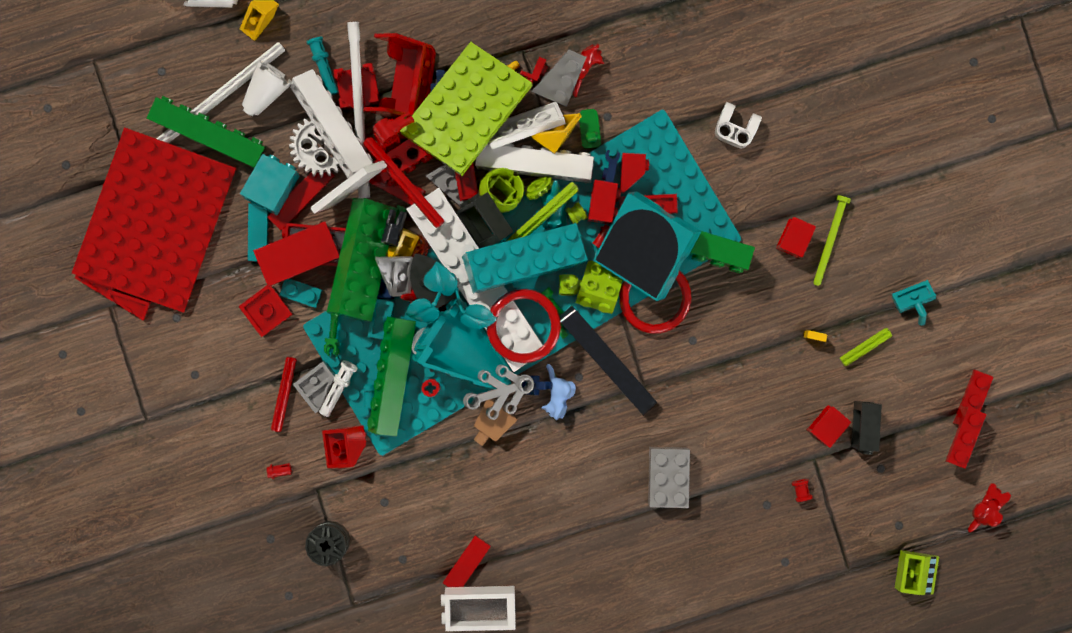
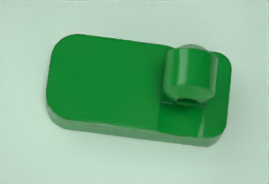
M595 109L580 111L579 125L582 147L584 149L600 147L601 136L597 111Z

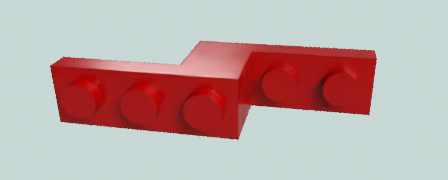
M973 370L953 421L959 427L945 460L946 462L966 469L987 415L980 411L994 378L993 376Z

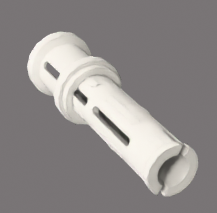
M345 360L341 362V368L338 374L334 376V384L319 410L320 414L326 417L331 415L344 387L349 386L353 372L357 371L356 365Z

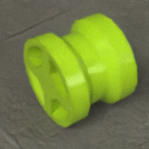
M576 202L572 208L568 207L565 209L573 224H578L580 220L588 218L579 202Z

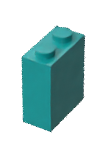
M262 154L240 195L245 200L278 216L300 176L296 171L297 168L289 163L284 165L279 162L280 160L271 154L269 157Z

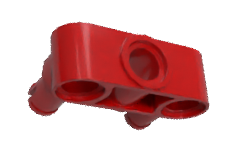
M409 111L396 119L384 118L373 126L375 140L385 153H388L399 146L403 140L407 139L400 133V130L415 122L413 117L410 116Z

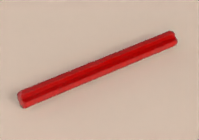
M368 137L363 142L366 149L378 162L384 161L386 163V172L435 228L440 227L444 223V219L372 137Z

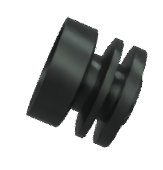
M335 521L320 523L309 533L306 539L305 549L307 556L312 562L320 566L336 564L342 559L349 548L350 537L348 531L343 525ZM325 541H328L329 547L327 549L325 548V545L322 544Z

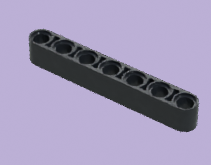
M572 305L559 316L560 322L643 416L657 404V401Z

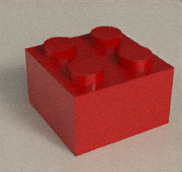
M594 180L587 221L608 225L614 221L618 212V208H614L615 202H618L621 193L618 183Z

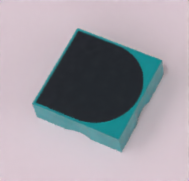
M630 192L627 194L593 261L652 299L659 301L666 298L678 276L681 264L689 256L702 231L681 218L669 214L660 205L639 192Z

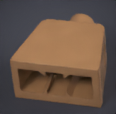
M492 399L486 400L474 424V427L480 430L474 440L482 446L489 437L496 442L518 420L513 414L506 413L503 407H501L497 419L492 420L488 418L486 410L495 403ZM494 410L490 412L491 417L495 414Z

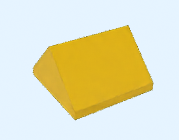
M581 113L563 115L566 124L532 135V138L555 154L572 133L581 118Z

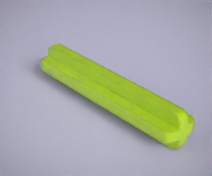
M884 328L841 356L842 364L848 366L891 338L890 330Z

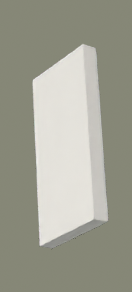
M553 102L507 118L489 143L491 148L494 149L566 124L557 102Z
M379 161L362 167L311 206V210L315 214L336 206L387 167L386 163Z

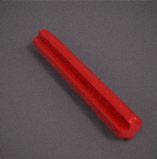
M286 357L271 425V430L275 432L282 431L297 359L294 357Z

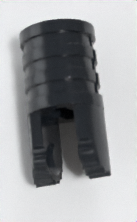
M390 209L381 243L398 247L399 237L401 236L407 215L406 212L401 211L395 225L396 211Z

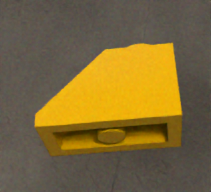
M274 0L251 1L240 30L255 41L273 19L279 4Z

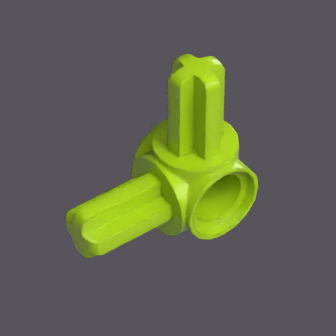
M572 274L559 275V295H576L582 280H578V277Z

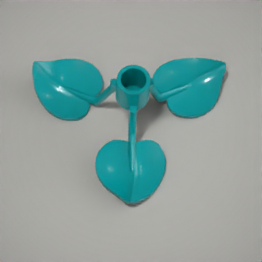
M439 262L433 265L423 280L424 285L429 290L438 292L434 302L431 303L425 298L417 299L406 310V315L411 319L426 323L433 322L439 317V309L434 306L437 305L441 293L445 296L455 293L460 312L463 314L460 320L465 326L481 329L492 325L497 320V317L488 308L479 304L470 305L465 310L460 299L456 275Z

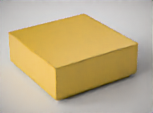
M806 330L804 338L826 342L827 335Z

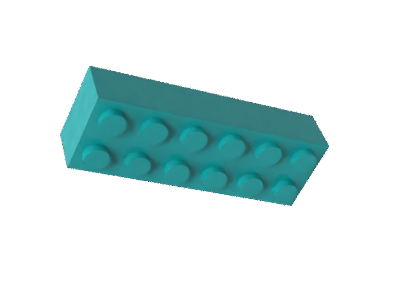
M576 223L468 251L462 256L473 294L578 266L588 260Z

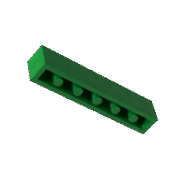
M163 95L162 98H155L146 119L254 168L266 149V146L262 145L263 141L252 137L250 140L244 137L246 133L240 130L226 129L228 125L220 121L213 123L209 121V116L200 112L198 115L190 112L191 108L180 104L178 107L172 104L174 100Z
M387 316L384 322V336L380 344L381 354L377 362L378 373L374 381V397L371 400V415L367 422L368 431L374 434L397 436L416 321Z

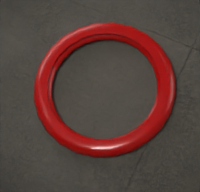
M679 270L678 276L675 279L682 292L681 306L672 319L661 324L645 323L634 315L629 304V292L632 285L623 281L619 293V304L626 320L634 328L650 334L664 333L677 327L685 319L692 301L690 285L684 274Z
M516 289L498 298L490 311L495 317H498L504 306L511 301L530 299L538 302L545 308L551 321V330L547 341L542 347L531 353L511 351L502 344L496 330L497 320L487 327V335L495 351L503 358L517 363H531L542 359L555 347L561 330L560 317L552 301L545 295L535 290Z

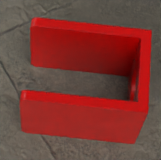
M796 217L788 219L776 249L798 259L803 258L816 226Z
M827 405L806 430L823 445L831 448L851 424V421L835 407Z

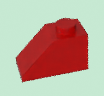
M622 153L621 194H624L644 176L645 171H649V159H646V154Z

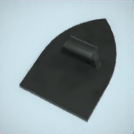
M415 254L410 269L411 286L417 299L425 298L433 303L438 292L429 290L424 285L423 280L426 273L437 261L421 254ZM441 293L437 305L434 307L439 308L456 298L455 293L450 296H445Z

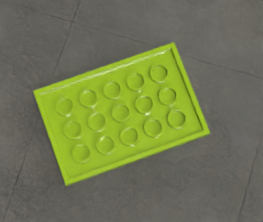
M470 42L412 115L415 122L402 128L400 133L463 176L533 86L532 82Z

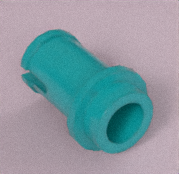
M374 384L364 385V389H362L364 391V407L366 409L371 408V400L374 397L375 391Z

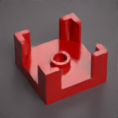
M372 63L362 64L363 107L379 105L380 97L374 66ZM334 69V77L337 81L340 95V108L343 111L354 109L351 69Z

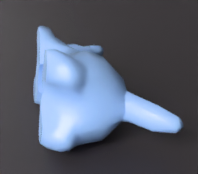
M547 364L546 367L552 382V389L550 390L551 401L547 405L542 406V409L556 420L559 418L563 419L567 410L566 400L574 396L576 387L572 381L557 378L552 366Z

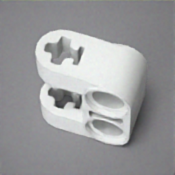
M726 102L717 122L715 136L720 141L734 147L745 148L750 144L757 132L762 117L753 113L746 129L729 122L735 105ZM720 127H727L729 135L723 136L720 133ZM739 134L746 136V143L743 144L738 141L737 137Z

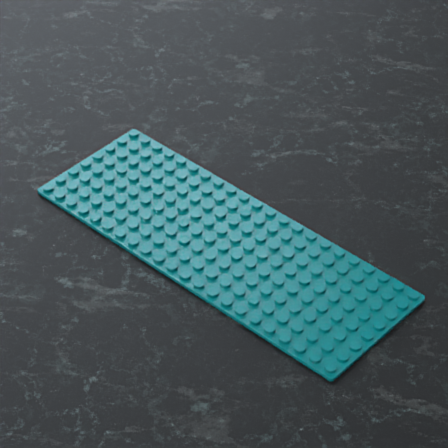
M665 110L658 111L590 152L589 154L594 157L591 183L552 179L553 181H558L559 190L561 191L571 182L577 185L578 192L569 199L565 209L568 207L572 208L576 202H579L588 217L594 180L605 181L602 179L603 170L608 168L609 165L605 159L606 151L610 150L609 157L611 159H615L617 152H620L613 183H618L619 189L622 153L646 154V159H649V171H645L644 176L624 194L620 193V197L627 196L628 193L636 191L643 196L677 194L678 213L671 215L681 218L700 231L737 242L741 241V236ZM524 192L522 200L516 208L502 213L513 232L496 244L505 242L544 207L541 196L538 199L529 200ZM618 200V202H615V207H614V208H618V211H619V200ZM565 211L566 226L573 224ZM587 218L586 220H580L577 227L588 260L578 266L538 276L533 290L541 293L550 287L554 292L552 299L556 301L563 312L572 305L586 322L595 329L622 313L619 296L613 313L610 314L575 303L578 293L574 296L559 295V275L572 274L576 275L578 280H582L588 261H593L599 250L592 242H594L602 230L601 226L604 227L605 224L589 222ZM541 224L530 235L552 229L550 227L545 229ZM432 248L421 254L442 264ZM689 255L683 261L679 270L685 275L708 260L703 262L695 261ZM514 283L504 286L507 292L516 290L513 288ZM631 286L629 292L630 307L647 298L648 295ZM459 291L460 299H462V301L465 302L467 306H470L466 301L465 297L463 296V294L461 293V291ZM394 296V299H380L395 302L392 317L416 321L406 315L410 301L401 299V296ZM514 300L542 345H544L551 330V321L547 311L538 302L533 300ZM325 311L303 325L305 332L320 357L328 364L334 374H338L343 360L353 363L358 368L356 372H353L349 386L344 387L342 393L361 425H364L365 432L381 456L465 407L463 399L466 394H480L491 390L470 384L466 380L448 376L434 370L431 372L429 368L422 367L413 360L412 355L414 353L411 349L397 436L374 434L368 431L367 422L371 415V408L366 409L364 407L365 399L362 389H364V385L374 384L377 378V362L380 359L382 339L367 337L370 321H361L339 315L336 339L340 342V346H338L340 353L338 357H335L333 355L334 348L330 349L329 357L324 352V345L326 344L325 338H329L331 315ZM416 321L414 335L420 329L426 327L429 322ZM563 325L562 327L569 335L564 339L559 335L555 347L542 359L527 363L515 372H513L506 360L505 362L511 372L518 375L576 339ZM428 379H435L440 384L439 392L433 397H428L422 392V384ZM429 382L426 390H430V393H433L436 386H432V383ZM472 397L468 399L469 404L473 401Z

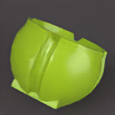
M498 168L488 172L481 180L479 194L482 196L488 192L501 213L509 212L516 208L524 194V185L520 176H514V171L508 168ZM493 185L507 197L503 203L490 193L489 190Z

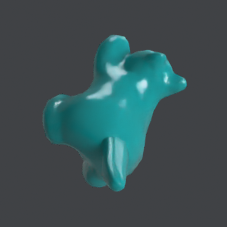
M555 180L553 182L552 190H548V193L541 196L544 206L561 192L558 181ZM569 200L542 223L543 228L547 229L550 227L555 229L566 226L564 209Z

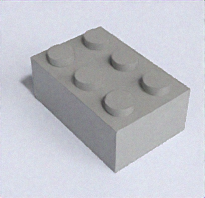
M649 447L648 505L650 507L689 508V448Z

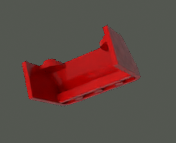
M375 33L374 38L388 42L387 54L391 59L396 60L391 98H382L379 102V107H364L363 111L392 118H398L409 111L410 116H412L431 92L436 57L435 48L430 44L398 33Z

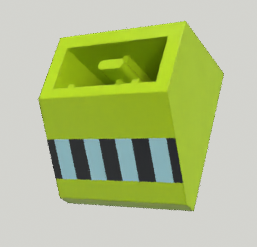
M900 550L895 589L902 593L933 595L939 556Z

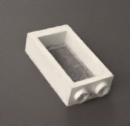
M515 586L445 587V594H441V606H445V612H442V624H445L446 631L515 630Z

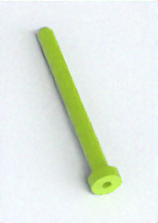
M837 196L836 200L839 203L813 281L816 286L821 285L845 206L850 204V198Z

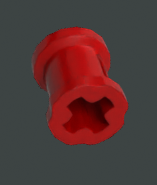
M428 379L422 384V392L428 397L435 396L440 390V384L435 379ZM429 382L432 383V386H436L433 393H430V390H426Z
M808 479L792 482L797 496L795 498L796 502H803L813 498L809 492Z

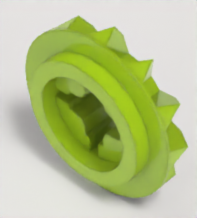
M550 176L540 177L528 186L525 195L529 200L538 199L540 196L548 193L554 181Z

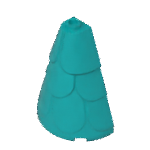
M457 298L445 305L447 309L441 311L435 321L429 322L414 347L416 355L413 354L412 358L422 367L439 371L448 376L466 380L470 384L491 390L497 388L478 379V373L481 370L490 372L491 376L506 385L512 384L511 380L507 377H500L496 374L495 370L498 365L507 367L508 365L503 357L495 351L484 329L470 328L461 322L460 319L463 314L460 312ZM461 299L463 308L466 310V308H467L468 306H467V304H466L465 302H463L462 299ZM504 368L500 369V374L504 373ZM486 373L482 375L483 380L487 377Z

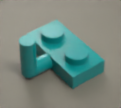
M926 280L893 293L892 299L899 313L915 307L919 314L918 324L923 326L926 323L927 312L922 304L935 300L936 294L929 281Z

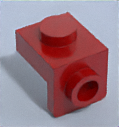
M538 58L532 74L521 70L520 75L532 82V84L533 82L537 84L540 77H544L547 72L546 59Z

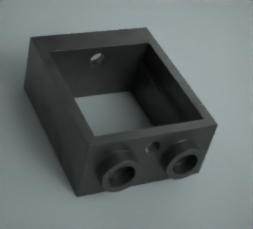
M488 192L482 196L479 193L460 204L461 209L456 212L479 249L494 245L513 232Z
M854 401L851 447L857 449V452H861V454L872 455L873 451H879L882 404Z

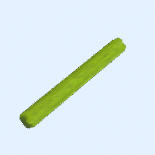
M573 182L569 183L506 241L529 236L578 192L577 185Z

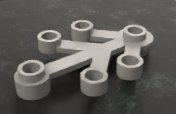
M498 365L495 370L496 374L500 377H507L514 382L513 384L506 385L491 376L490 372L481 370L478 373V379L484 383L491 384L497 389L480 394L468 393L465 395L463 403L467 408L474 410L480 406L481 402L498 397L494 405L486 410V416L492 420L497 419L502 406L506 413L513 414L516 412V406L523 394H528L534 388V381L530 376H518L509 371L507 366ZM501 368L505 370L503 374H500ZM486 373L487 377L483 380L482 375ZM526 381V385L522 387V382ZM515 392L511 401L504 404L509 393ZM472 397L473 401L469 404L468 399ZM512 405V409L508 411V406ZM494 410L495 414L491 417L490 412Z

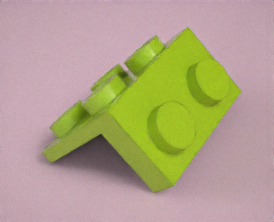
M588 261L575 303L583 307L597 309L603 313L612 314L623 279L598 263Z

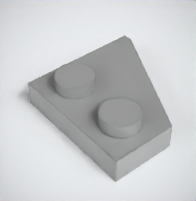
M376 257V263L389 294L393 297L406 293L411 294L410 269L413 257Z
M325 361L293 384L315 414L320 410L335 376Z

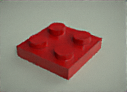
M267 285L238 306L261 337H264L293 315L274 287H268Z

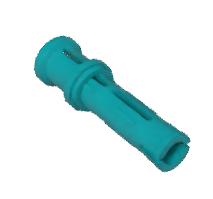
M315 37L306 41V43L310 46L313 55L312 61L316 62L326 91L328 90L333 96L339 93L328 63L327 58L329 54L325 51L322 42L323 37Z

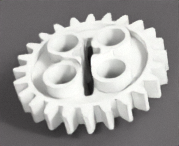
M304 119L305 125L298 123L299 131L293 129L295 136H290V141L293 143L289 144V148L293 149L290 152L291 156H296L293 159L294 163L300 162L298 165L299 169L305 167V173L307 174L311 170L313 176L317 172H320L321 177H323L324 172L331 176V170L338 173L337 167H340L335 157L331 158L327 152L332 153L323 138L315 134L318 130L313 122H308V120ZM311 134L315 140L308 137V135ZM305 143L312 144L310 149L302 148ZM317 143L320 145L324 144L325 149H323L322 147L318 148ZM318 156H324L326 157V160L321 163L318 162L316 158Z

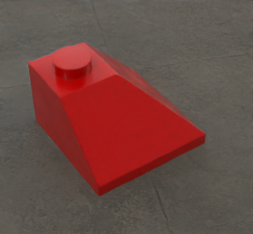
M364 425L322 430L327 469L354 467L366 446Z

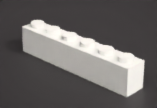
M313 69L293 77L290 88L347 178L351 177L362 167L373 164L371 156L363 149L361 140L354 135L351 124L345 121L340 107L335 105L331 93L324 88L321 77L316 75Z
M488 142L476 158L475 166L478 170L492 171L498 168H508L514 171L513 174L536 177L550 176L552 179L591 183L594 157L585 152H580L579 155L571 154V151L560 150V153L556 152L554 154L547 148L535 150L532 146L527 145L518 148L510 143L492 149Z

